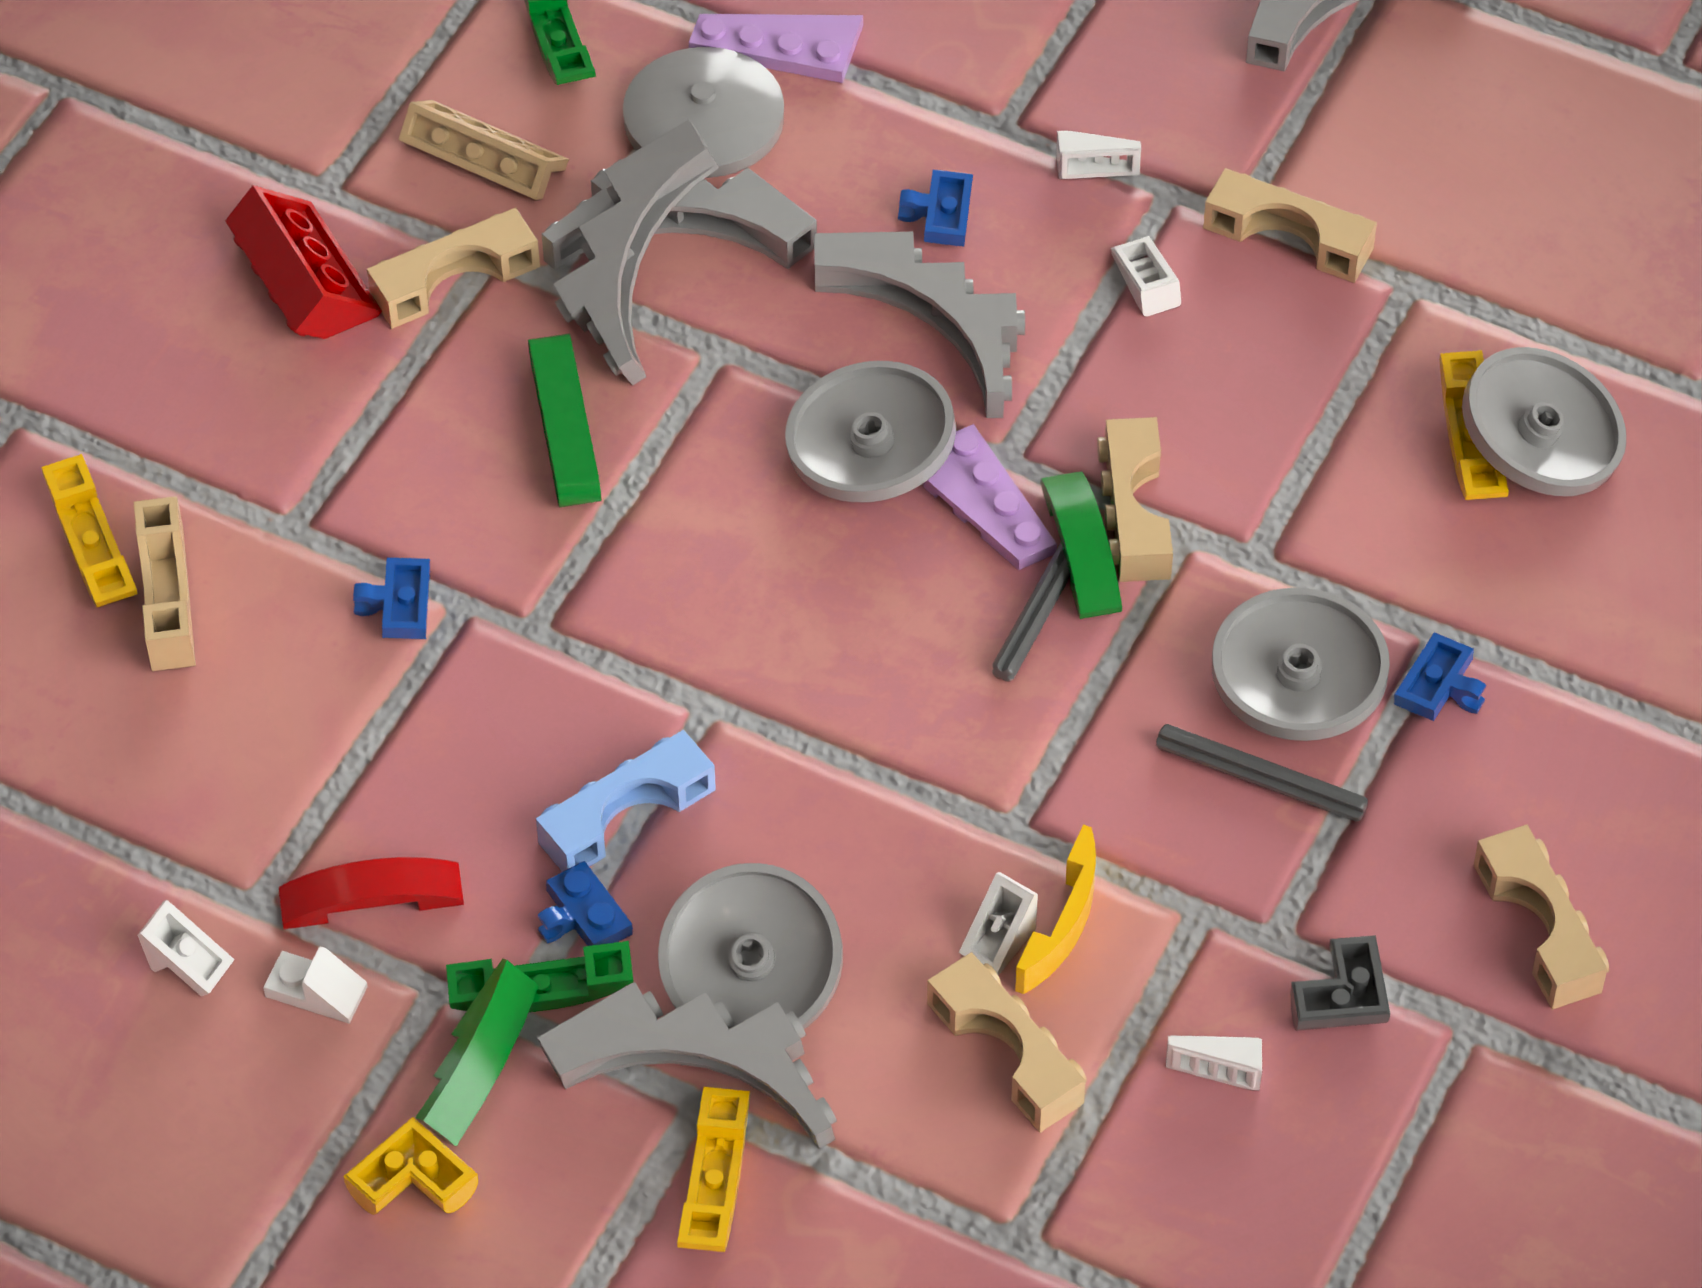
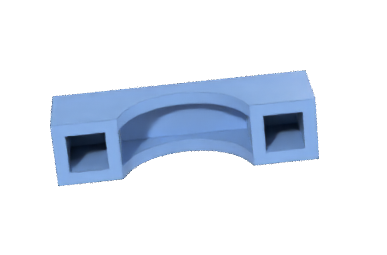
M684 730L672 737L662 738L647 752L635 759H628L622 762L614 772L597 782L587 783L577 794L564 802L553 804L546 808L536 818L538 843L562 872L583 861L590 867L606 857L604 832L609 822L619 812L628 807L643 803L661 804L681 812L716 790L715 765Z

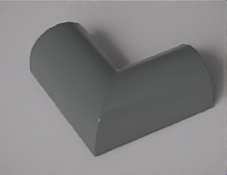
M1376 935L1330 939L1329 946L1335 978L1291 982V1013L1296 1031L1387 1023L1390 1019V1009Z

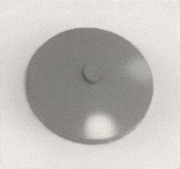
M687 48L671 52L654 60L634 77L624 98V127L631 145L637 151L689 119L719 166L716 171L706 178L725 176L755 164L774 147L784 125V100L781 88L774 76L762 64L751 57L724 48Z
M1516 347L1505 349L1485 359L1467 383L1463 395L1462 409L1465 425L1473 443L1495 469L1525 488L1553 496L1585 494L1605 483L1623 458L1626 448V428L1617 403L1610 392L1593 374L1567 357L1539 348Z
M867 361L837 369L812 384L799 397L789 414L785 439L794 470L813 490L841 501L875 502L907 493L931 478L941 468L952 450L956 436V421L952 403L946 390L927 372L900 362Z
M1310 588L1272 590L1243 602L1221 624L1216 634L1212 651L1213 681L1220 698L1229 710L1241 721L1260 732L1282 739L1300 741L1320 740L1337 736L1353 729L1366 720L1377 708L1385 693L1390 666L1389 652L1384 636L1375 622L1362 609L1340 596Z
M744 863L715 870L700 878L683 892L669 911L664 922L659 940L658 962L664 988L675 1008L707 992L714 1005L720 1001L723 1002L734 1021V1026L778 1002L785 1014L793 1011L805 1029L826 1009L837 989L843 967V944L836 918L829 904L809 882L791 871L774 865Z

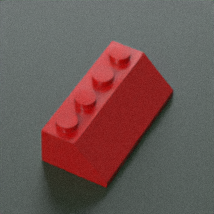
M252 185L225 220L234 235V242L247 255L252 263L251 269L262 279L269 290L268 295L270 299L279 306L286 317L287 326L294 333L300 336L309 335L327 339L377 318L382 312L311 201Z

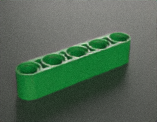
M570 333L529 339L528 347L558 506L561 508L600 502L602 497L599 475Z

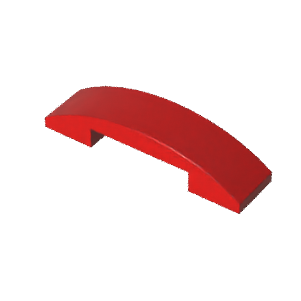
M393 857L350 862L303 875L278 887L283 930L329 924L328 914L416 901H418L419 911L464 905L459 862L435 858Z

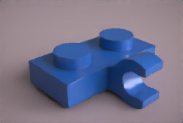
M933 169L930 194L910 189L901 190L898 220L915 222L922 217H926L924 242L964 247L973 174Z
M387 557L385 585L354 584V614L370 616L379 610H383L382 638L426 639L430 559Z
M1434 632L1395 692L1394 705L1434 721L1450 696L1462 709L1477 714L1485 702V698L1481 695L1486 688V684L1478 679L1463 676L1473 660L1474 648Z
M585 861L546 880V891L557 904V906L548 907L538 914V919L543 924L538 927V931L547 943L558 940L574 929L587 946L615 943L633 935V924Z

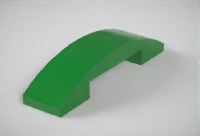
M524 0L540 53L554 83L560 85L596 77L587 47L582 45L568 7V1Z
M1081 471L1041 478L1040 484L1050 517L1054 516L1070 571V587L1079 618L1083 619L1122 612V601L1110 545L1096 499L1086 476Z
M629 941L583 947V957L515 965L539 985L529 1012L560 1009L587 1003L612 995L633 983ZM492 959L446 965L450 1009L468 1010L496 969L493 967Z

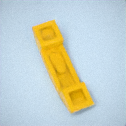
M1482 350L1440 353V374L1446 425L1454 467L1465 500L1508 497L1509 490L1506 476L1495 469L1479 452L1468 433L1463 417L1462 403L1464 391L1468 381L1484 361Z
M80 454L41 467L70 550L96 608L137 595V588L124 556L120 554L97 497L96 487L83 455Z
M1083 824L1067 858L1065 884L1072 886L1073 890L1051 937L1033 931L1016 966V992L1025 994L1047 979L1068 957L1083 932L1092 905L1095 882L1096 848L1092 827Z
M703 1086L697 1121V1140L687 1200L683 1205L677 1241L678 1248L717 1252L726 1251L739 1186L750 1091Z

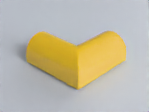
M414 1117L410 1118L343 1176L344 1183L351 1196L364 1210L372 1215L377 1214L412 1183L445 1213H452L460 1209L471 1198L478 1185V1174Z

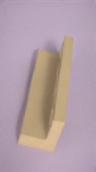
M434 100L410 102L398 139L535 200L543 199L551 172L565 171L569 161L566 157Z

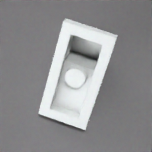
M168 900L162 902L137 935L151 970L157 972L168 967L201 997L211 992L235 960Z
M320 946L313 960L282 951L263 989L267 998L350 1024L368 985L363 978L329 950Z

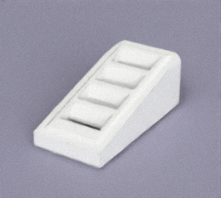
M1057 131L1056 160L1059 179L1140 175L1141 142L1075 131ZM1127 155V160H1121L1119 157Z
M1150 236L1111 248L1112 256L1144 316L1157 314L1181 305L1179 280ZM1144 256H1148V257H1146V258H1143V259H1140V260H1137V261L1130 262L1131 260H1135V259H1138V258H1141V257H1144Z
M1168 1036L1166 1068L1244 1089L1259 1091L1262 1076V1039L1251 1037Z

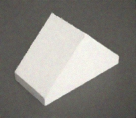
M1001 872L996 873L959 953L966 956L972 952L982 964L988 963L997 974H1000L1032 935V932L1036 930L1038 894Z

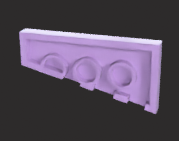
M699 14L689 40V48L716 47L733 50L751 57L768 69L843 83L863 28V15Z
M973 424L956 431L954 445L947 460L931 478L923 483V487L935 498L940 496L953 507V514L964 523L969 521L981 532V538L1018 570L1053 556L1057 549V543Z

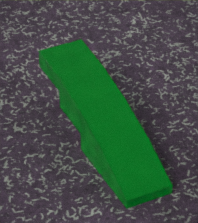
M502 958L451 1033L457 1041L433 1075L439 1080V1083L415 1117L444 1141L454 1146L458 1145L501 1073L522 1030L539 987L537 983L507 959Z

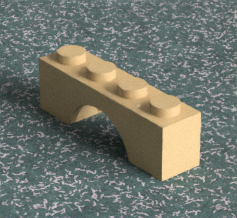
M1225 168L1205 201L1203 229L1239 242L1252 234L1266 230L1290 232L1301 237L1311 246L1316 256L1317 270L1355 283L1374 249L1377 222L1330 206L1325 202L1316 201L1291 192L1286 188L1260 181L1247 174H1241Z
M515 207L367 268L369 290L381 308L382 315L391 329L429 314L431 293L440 282L452 275L463 272H481L506 282L539 268L538 240Z
M1157 417L1106 420L1105 437H1098L1097 450L1099 463L1106 462L1107 471H1101L1102 496H1110L1111 505H1105L1106 531L1114 530L1115 539H1109V545L1114 565H1118L1119 582L1170 580L1173 548L1169 519L1154 515L1145 510L1133 496L1134 492L1141 485L1159 477L1161 447Z
M177 496L134 501L136 536L144 587L145 605H142L145 641L152 671L196 666L184 532Z
M1528 824L1478 840L1474 867L1493 901L1513 902L1530 909L1543 921L1547 928L1549 938L1537 948L1532 974L1551 1009L1553 1010L1602 993L1606 973L1609 972L1608 959L1603 949L1595 947L1589 936L1588 924L1583 913L1580 910L1575 911L1572 906L1565 880L1560 874L1555 875L1551 868L1548 851L1543 841L1535 839Z
M971 952L927 980V1005L955 1036L967 1033L988 1034L1001 1039L1014 1050L1019 1058L1020 1065L1012 1076L1011 1101L1040 1133L1084 1104L1087 1080L1081 1066L1073 1059L1067 1060L1059 1051L1056 1040L1050 1031L1045 1027L1039 1028L1029 1017V1012L1024 1002L1017 995L1011 996L1003 988L998 974L988 963L982 964Z

